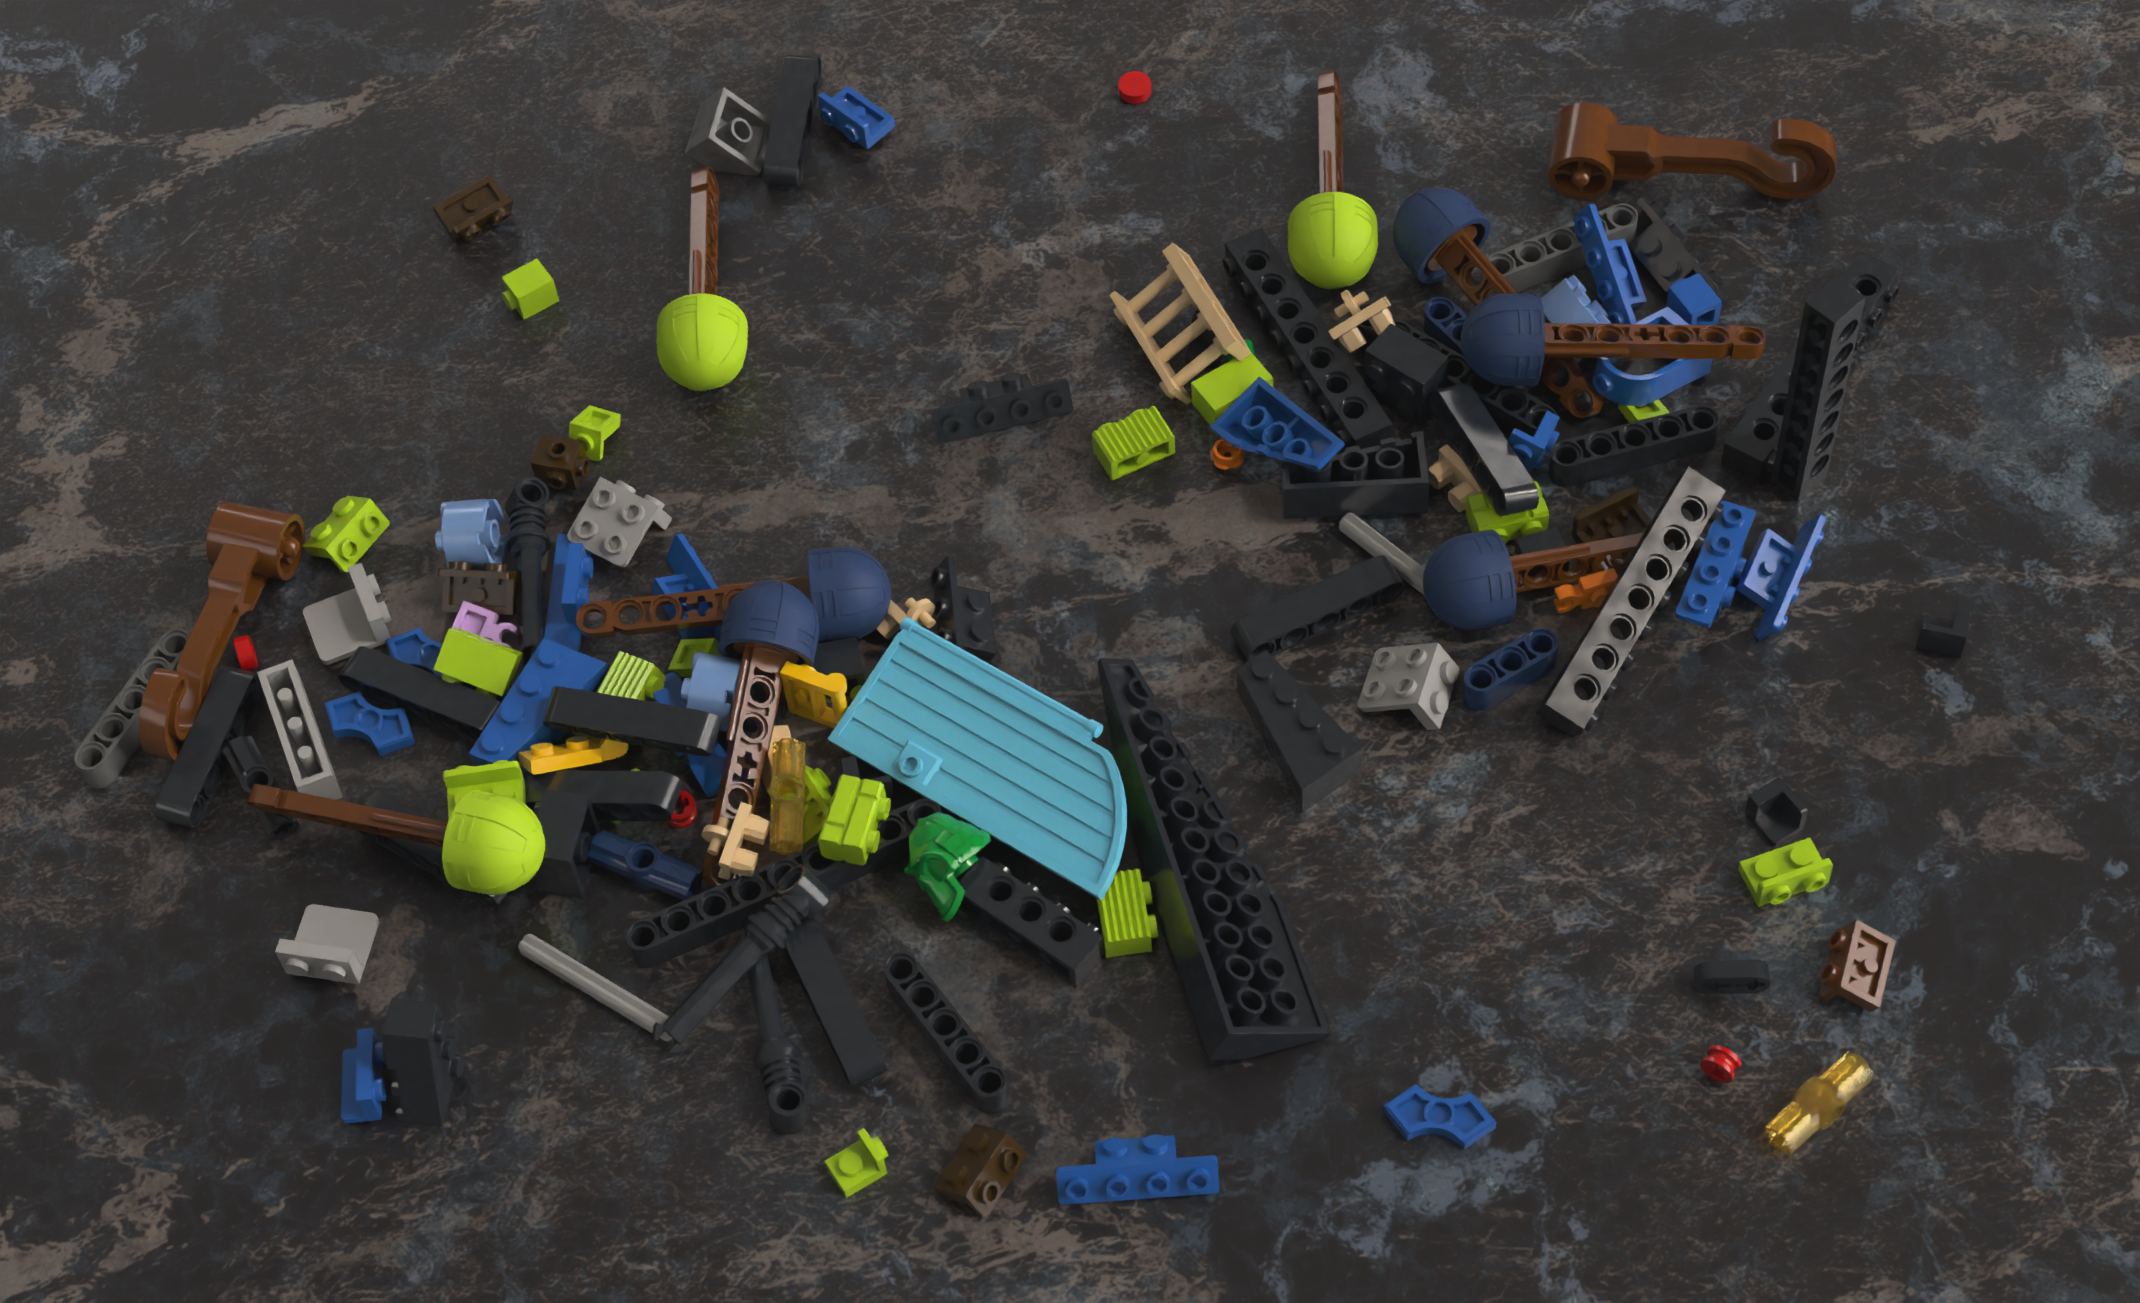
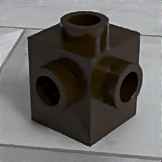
M541 435L531 460V466L534 476L554 489L577 490L581 478H585L588 474L590 460L585 455L581 441H576L569 437L557 438Z

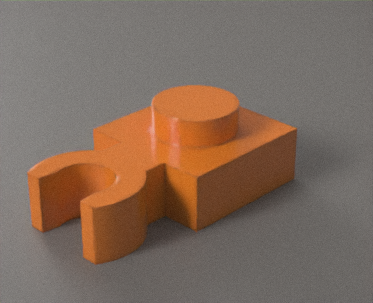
M1611 568L1580 577L1579 583L1576 585L1565 584L1556 587L1554 592L1557 598L1553 599V603L1558 613L1568 612L1577 605H1580L1582 610L1593 606L1599 607L1618 577L1615 569Z

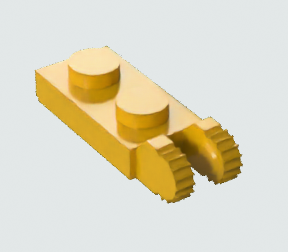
M576 736L566 739L565 744L553 746L551 743H538L530 746V750L518 752L519 765L533 775L600 763L616 759V757L620 758L629 750V745L592 737L589 740L588 737Z

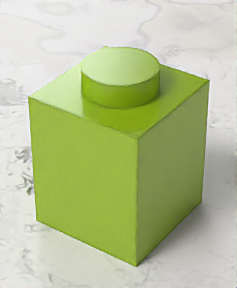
M538 259L502 277L505 287L502 297L511 311L516 309L524 320L559 302L554 280Z

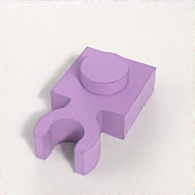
M464 600L452 627L456 626L512 648L510 645L502 643L503 634L506 632L519 634L518 628L511 623L497 625L496 623L499 618L497 613Z

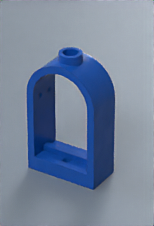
M1669 307L1634 323L1689 325ZM1607 339L1604 340V341H1606V342H1614V341H1612V340H1607ZM1672 340L1677 343H1685L1679 340ZM1597 358L1593 385L1598 393L1615 403L1629 406L1647 405L1710 373L1713 359L1676 358L1677 360L1651 374L1631 375L1616 369L1612 365L1623 358Z

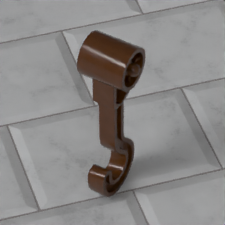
M1582 102L1568 105L1556 114L1548 179L1550 185L1560 194L1570 198L1590 199L1603 195L1608 191L1613 180L1647 181L1654 175L1663 172L1728 175L1740 179L1753 189L1767 196L1797 199L1817 194L1832 183L1836 173L1837 148L1835 139L1826 129L1808 121L1779 119L1772 124L1771 150L1777 155L1794 156L1801 159V161L1795 163H1784L1773 159L1761 149L1744 141L1723 138L1664 136L1657 133L1651 126L1619 125L1617 117L1610 109L1599 104Z
M223 502L213 513L206 538L207 557L213 567L208 576L209 597L184 646L177 670L156 668L148 681L142 698L139 714V736L142 748L148 756L176 761L210 690L215 669L240 617L247 611H253L269 577L288 581L296 573L303 556V544L305 543L304 522L300 515L230 502Z

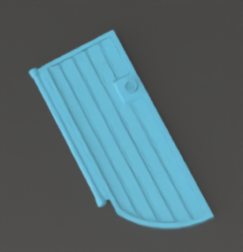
M905 617L900 624V633H897L828 737V740L833 745L852 756H856L857 759L874 769L891 776L893 780L924 798L935 801L941 808L972 824L979 830L982 829L990 832L991 837L1102 901L1118 869L1127 829V805L1120 771L1113 755L1107 749L1091 741L1093 737L1097 738L1103 731V725L1093 719H1087L920 626L917 621Z

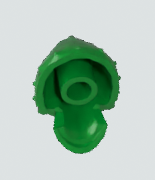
M936 812L927 817L919 818L917 825L912 830L909 836L910 860L908 865L905 866L904 873L916 879L922 892L927 893L937 907L941 920L947 923L956 914L965 890L956 878L979 860L975 854L991 842V834L982 829L979 830L970 823L967 824L964 821L956 820L950 815Z

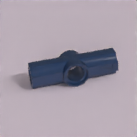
M605 830L597 833L590 843V850L587 855L589 862L632 879L635 886L640 889H657L681 900L696 896L701 889L703 879L701 869L659 853L657 847L652 843H634ZM644 864H651L646 868H640Z

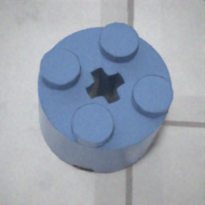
M1574 275L1569 279L1565 278L1541 298L1544 316L1548 319L1546 323L1611 324L1604 308L1596 300L1590 303L1591 300L1585 293V287ZM1566 339L1573 342H1580L1575 339Z
M496 499L443 502L441 504L442 527L441 530L436 531L435 543L437 550L445 553L448 568L449 561L471 562V569L484 570L485 563L504 564L507 554V535H500L499 524H504L505 519L501 506Z
M696 652L692 662L691 678H685L682 684L681 699L687 700L686 708L706 711L719 716L722 719L719 731L727 732L742 660Z

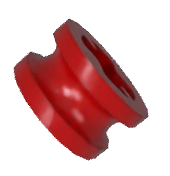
M681 790L676 806L683 805L684 813L676 814L675 808L672 818L666 821L668 825L677 829L690 826L697 817V807L693 796Z
M1710 1046L1707 1050L1708 1056L1704 1057L1700 1062L1701 1069L1716 1081L1722 1083L1732 1082L1735 1076L1734 1071L1739 1070L1741 1067L1740 1058L1723 1046Z

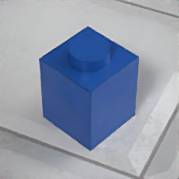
M1699 273L1687 279H1679L1669 286L1666 307H1669L1689 325H1716L1719 323L1722 301Z

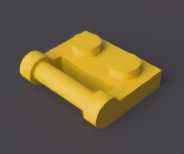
M786 661L780 671L789 712L835 728L848 709L845 696L847 683L844 675L836 672L824 675L809 665H797ZM825 695L831 697L833 709L827 707Z

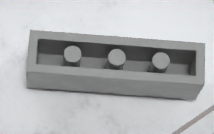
M293 660L257 672L298 792L335 800L343 798L307 693Z

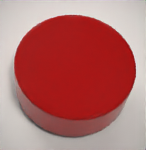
M1138 71L1128 72L1118 82L1119 96L1127 103H1143L1151 96V80L1145 73Z
M243 635L234 638V645L241 669L247 671L256 670L258 660L250 636Z

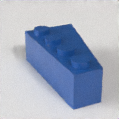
M543 638L469 752L473 766L492 764L499 760L518 761L519 763L518 752L530 750V746L534 744L558 742L566 733L548 728L542 723L552 688L560 686L597 692L609 670L607 663ZM520 765L523 774L527 770Z

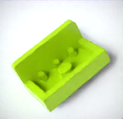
M346 496L340 499L333 506V512L328 518L312 529L311 537L303 544L305 550L311 556L330 558L340 571L349 572L348 567L355 565L390 525L389 520L370 498Z

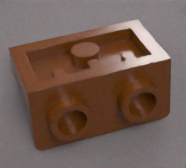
M1859 920L1836 929L1828 942L1830 953L1827 964L1820 975L1822 985L1819 997L1827 1001L1839 995L1869 1012L1880 1008L1896 940Z

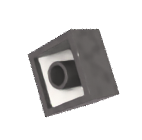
M723 87L700 103L685 154L704 167L710 166L716 172L757 176L761 173L772 120Z

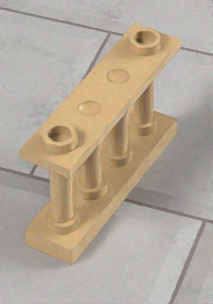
M1172 242L1162 251L1169 261V264L1166 266L1167 270L1130 301L1116 291L1112 292L1110 297L1116 305V308L1113 310L1115 315L1124 325L1130 327L1161 377L1162 381L1159 385L1163 392L1170 399L1176 397L1188 405L1192 402V399L1184 388L1186 383L1222 354L1226 356L1230 353L1242 361L1252 352L1191 257ZM1174 281H1181L1185 286L1181 290L1183 294L1147 324H1144L1137 312ZM1191 304L1193 306L1197 305L1201 311L1197 314L1198 319L1160 349L1153 336ZM1206 329L1209 331L1213 330L1216 335L1213 339L1214 343L1176 374L1168 361Z

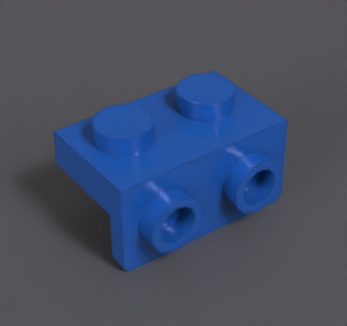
M848 85L832 98L824 92L817 96L821 119L827 125L835 126L842 131L848 140L853 143H859L867 150L895 127L894 117Z
M1549 411L1545 413L1532 436L1518 429H1513L1507 440L1529 474L1533 468L1540 470L1548 452L1552 450L1560 434L1554 430L1560 417Z
M373 1028L357 1030V1048L345 1049L343 1051L341 1119L344 1123L382 1120V1101L386 1100L383 1066L387 1062L383 1042H379Z

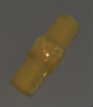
M782 738L778 742H773L769 847L771 851H776L780 855H791L803 850L804 810L806 806V744L795 738ZM785 793H793L796 795L791 799L780 798V796Z
M1848 1051L1819 1078L1813 1076L1807 1080L1794 1095L1792 1103L1765 1126L1764 1133L1768 1136L1770 1143L1780 1152L1791 1155L1819 1128L1825 1130L1832 1125L1846 1108L1847 1102L1873 1079L1874 1073L1869 1068L1868 1062L1859 1054H1853Z

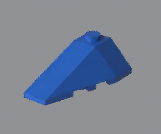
M1260 376L1210 426L1217 435L1232 447L1316 470H1321L1345 445L1341 439Z

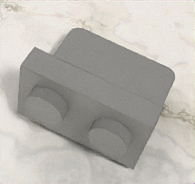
M600 477L571 526L567 538L572 543H583L585 550L623 568L630 562L650 525L653 524L666 530L672 518L662 510L665 504L647 494L642 498L634 494L636 490L620 480H617L614 484Z
M362 563L348 567L355 586L354 589L308 605L303 609L305 621L319 658L324 665H330L351 657L359 646L372 649L385 644V640L391 638L385 624L392 621L385 601L377 603L375 596L381 594L374 573L366 576Z
M1438 642L1380 648L1374 654L1357 705L1362 712L1410 709L1427 730L1440 729L1448 709V703L1455 682L1458 679L1460 668Z
M311 904L304 911L295 940L279 939L275 953L286 974L359 984L376 935L379 919L375 913Z

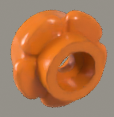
M1222 438L1215 442L1214 447L1210 451V459L1221 470L1236 469L1244 462L1245 450L1232 447Z

